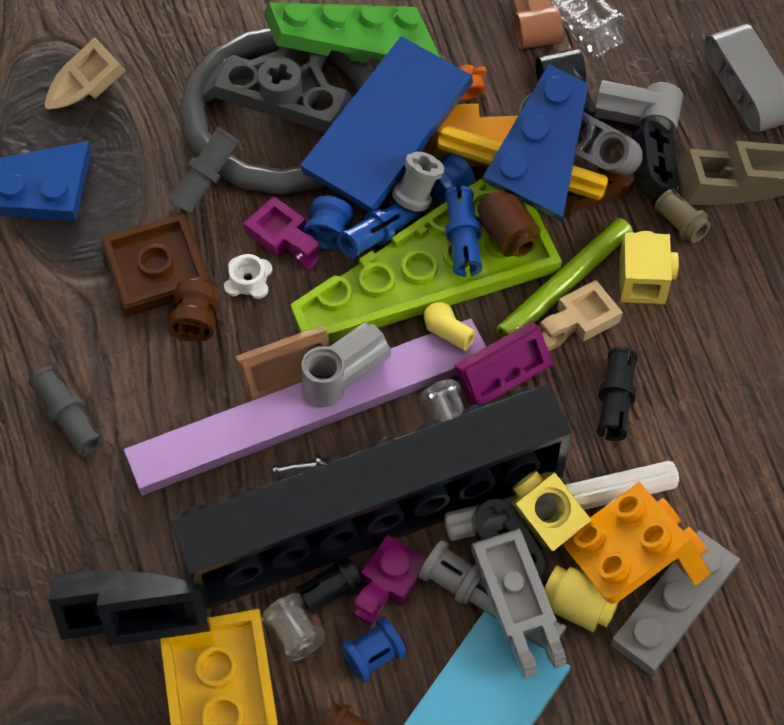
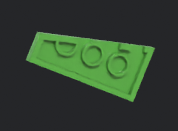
M269 2L264 13L276 46L329 56L331 50L342 52L347 57H350V61L366 64L369 58L383 60L402 36L440 57L417 7Z

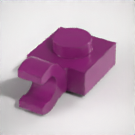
M275 196L243 223L245 234L276 257L287 249L294 260L308 271L321 261V257L314 252L319 247V243L313 237L303 232L306 219Z
M387 535L360 573L363 583L367 586L360 592L354 602V606L357 607L354 616L371 626L389 598L403 605L419 582L420 578L418 576L427 558Z

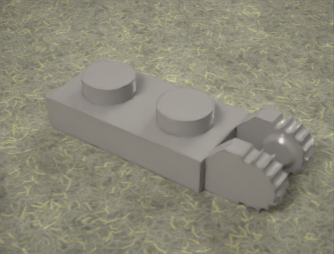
M517 529L473 543L471 547L472 554L506 643H511L512 652L522 677L526 679L536 675V663L529 650L525 636L541 632L546 656L553 667L556 669L567 665L565 651L555 628L556 617L521 530Z

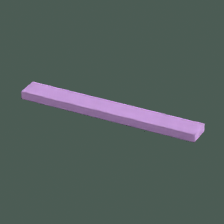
M470 318L461 322L476 331L475 339L466 351L434 333L391 348L390 358L346 387L342 398L330 407H317L306 401L302 393V382L125 448L124 452L141 496L456 376L457 372L454 365L482 350L486 345ZM319 375V376H316L315 378H318V379H328V378H330V376H327V375Z

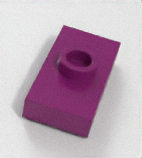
M530 322L458 362L454 367L469 405L473 406L490 402L553 366L540 326Z

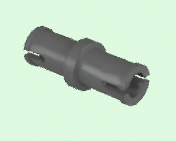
M217 126L214 134L197 159L191 158L188 163L191 168L168 199L192 215L194 208L211 183L217 184L221 178L218 173L236 146L240 144V141Z
M46 366L37 370L30 377L28 383L47 408L48 420L53 426L60 427L78 456H85L94 452L100 447L104 439L84 413L83 409L85 406L81 398L71 394L57 374L55 367Z

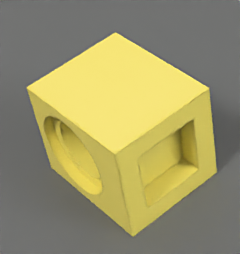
M536 470L531 472L513 487L516 495L508 501L516 509L527 529L540 546L549 551L557 549L591 521V518L555 472H544L542 475H539ZM549 493L555 499L556 511L549 520L542 521L535 512V504L541 495Z

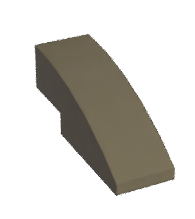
M735 141L727 152L689 149L677 165L680 193L682 198L690 205L738 204L784 196L783 144Z

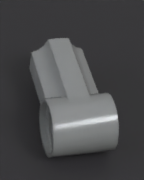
M602 80L595 108V117L638 125L639 128L648 121H657L670 132L671 136H674L683 104V92L676 85L668 82L653 83L645 89Z
M365 322L331 346L316 347L309 350L301 362L302 393L306 401L317 407H330L336 404L342 398L346 387L390 358L391 348L387 344L384 334L374 324L369 325ZM319 375L330 376L328 379H318L315 377Z

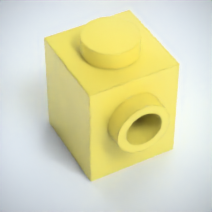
M650 231L625 232L619 257L620 302L666 304L672 279H677L679 267L678 253L671 252L670 234H655Z

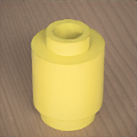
M556 565L544 588L554 614L593 633L598 624L606 628L608 627L619 602L614 604L608 603L586 574L572 566L567 570Z

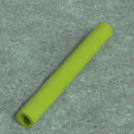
M622 218L614 220L496 327L499 337L503 338L530 322L535 323L560 298L564 297L623 243L624 233H632L629 223Z

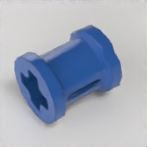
M385 617L376 620V627L356 640L350 642L346 639L339 644L340 651L347 665L361 683L368 681L372 671L391 659L401 660L406 657V649L400 636Z

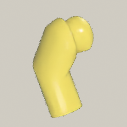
M441 302L433 303L424 311V322L428 331L464 351L471 346L475 339L476 331L456 320L452 308L448 304Z

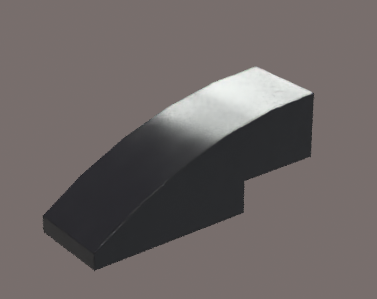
M85 571L56 574L53 577L48 601L61 640L105 634L108 645L112 646L210 632L211 624L200 584L169 576L128 571Z

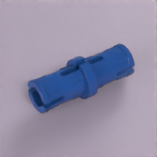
M461 186L462 202H458L456 187L448 189L445 193L449 223L445 229L446 238L452 243L453 272L458 276L466 277L465 260L469 261L471 276L482 271L478 239L481 237V225L475 219L473 190L469 187Z
M397 202L383 210L375 209L364 216L362 222L338 234V246L346 257L353 259L376 244L385 245L390 242L396 232L419 220L420 211L409 210ZM385 221L387 222L386 226L371 233V229Z

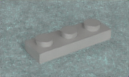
M700 530L696 534L707 549V552L701 555L710 570L711 575L695 586L679 566L673 562L612 639L610 646L650 676L659 668L740 561V558Z

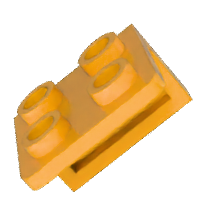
M640 482L590 517L591 521L563 543L565 549L600 594L611 604L622 600L673 561L695 586L711 575L710 570L701 555L707 552V549L697 534L689 526L682 530L677 525L681 520L670 504L664 498L656 501Z

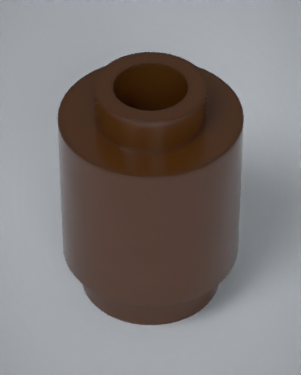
M499 189L488 194L479 203L477 208L480 215L479 222L504 256L521 257L535 248L537 238L540 235V227L516 195L509 194L504 189Z

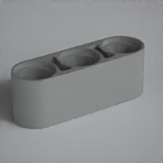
M743 24L706 36L704 40L706 59L749 130L755 134L784 125V76L754 29L749 24Z
M532 93L527 95L522 101L519 109L520 112ZM583 113L581 125L587 124L588 132L585 139L577 143L575 154L618 176H627L635 172L642 161L640 145L622 132ZM623 143L625 148L623 157L620 161L612 164L610 161L611 150L614 146Z

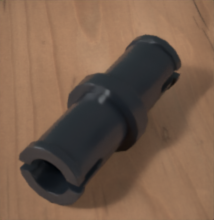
M614 347L608 351L606 378L599 387L598 397L602 402L599 424L597 425V434L599 437L605 436L607 428L605 440L621 441L627 437L629 409L636 400L637 390L633 385L638 355L633 350L630 352L629 360H627L630 350L628 347Z

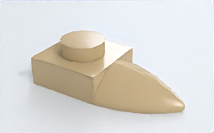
M94 37L55 76L49 87L44 106L47 110L67 107L79 102L89 94L96 99L125 72V69L102 43Z

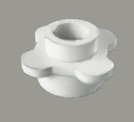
M252 254L240 255L230 260L228 263L230 277L224 283L225 292L230 296L244 294L251 295L255 299L265 297L268 293V286L266 285L267 276L272 273L271 263ZM252 276L251 280H245L244 278Z

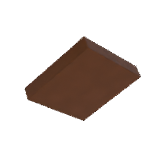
M185 212L100 238L126 317L173 303L175 287L183 280L199 279L211 283Z

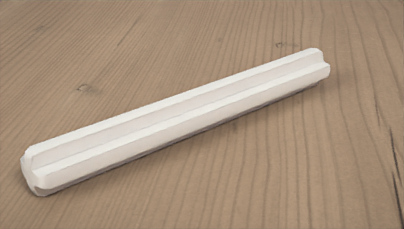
M665 461L566 484L565 486L581 507L586 510L608 505L638 482L650 494L675 489L678 486L679 474L674 462ZM545 493L537 499L535 512L540 520L551 518L556 511V502L549 493ZM506 498V499H502V500H505V501L508 502L511 498ZM479 505L445 514L444 523L450 540L455 541L475 536L472 529V516ZM490 508L487 509L485 512L488 520L483 523L484 529L487 532L502 530V524L507 520L506 515L503 512L494 514Z

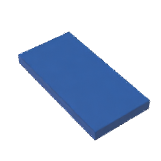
M401 36L301 163L302 172L368 212L378 209L406 171L404 163L407 155L423 150L473 84L472 75Z

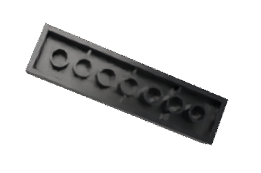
M547 384L534 389L524 387L515 390L506 399L493 404L473 405L463 411L460 416L443 422L440 420L426 422L418 427L415 432L402 437L382 438L374 442L369 449L358 453L335 455L326 460L322 466L311 470L288 472L279 477L275 483L258 489H241L233 493L228 500L209 507L205 505L194 506L184 511L180 517L170 521L190 582L200 584L206 609L208 610L328 565L335 558L341 560L347 556L349 557L376 547L382 543L387 535L397 539L444 521L447 512L481 505L491 499H504L515 495L516 492L513 490V487L535 470L539 475H542L544 472H555L559 478L563 477L572 432Z

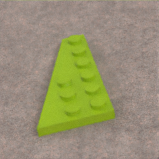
M482 179L469 186L474 192L475 219L478 221L480 217L477 211L479 203L488 194L499 190L485 183ZM462 196L458 198V202H462ZM520 201L540 227V235L537 238L535 248L521 257H506L500 252L481 225V237L478 239L482 271L471 276L469 261L465 260L466 277L458 276L453 272L452 243L446 238L445 227L449 223L447 202H445L393 236L391 243L377 253L370 251L359 259L357 266L342 276L334 275L291 304V313L299 333L323 326L327 330L330 343L340 340L365 322L380 328L422 315L426 308L433 303L441 302L451 306L556 273L561 269L562 260L537 209Z

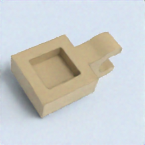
M595 280L560 298L557 305L559 313L545 318L541 321L540 325L544 329L542 335L547 349L550 351L560 346L574 332L584 342L620 323L623 312L598 281Z

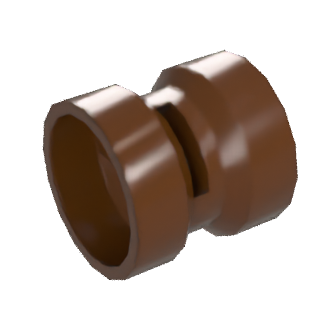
M187 279L179 282L175 287L173 298L177 307L170 314L169 331L176 337L187 341L200 342L212 338L216 324L213 312L219 307L220 290L215 285L199 279Z

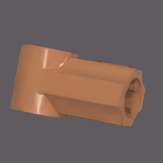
M510 0L515 14L514 29L520 50L562 43L563 25L560 11L557 6L551 7L550 0Z

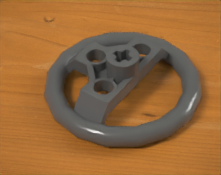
M269 28L247 31L214 48L189 75L179 106L185 143L194 155L198 157L212 137L209 132L205 109L207 103L214 98L326 132L353 97L347 90L328 84L321 71L325 61L339 67L355 85L356 92L362 87L374 69L368 62L365 64L350 61V57L338 51L331 50L329 56L276 46ZM264 55L253 60H248L253 56ZM300 59L308 63L299 67L293 60ZM241 78L252 80L251 83L244 86L233 84L235 80ZM319 102L331 105L328 109L321 111L311 108L313 104ZM230 155L218 173L221 179L241 190L275 195H287L325 187L304 174L301 166L278 169L250 165L233 155Z

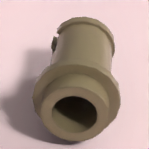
M669 189L664 192L655 203L654 210L679 230V237L684 241L698 242L708 233L711 227V223L707 220V213L703 210L697 211L675 189Z

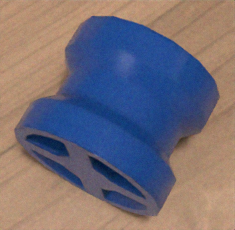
M448 153L442 158L444 173L440 179L435 180L430 192L432 198L440 205L446 202L445 193L448 189L456 187L457 194H459L461 186L469 187L476 182L470 165L462 156Z
M320 196L315 198L309 210L312 219L306 222L303 232L313 237L319 243L318 248L328 251L339 250L337 236L351 225L354 210L344 200L336 197Z

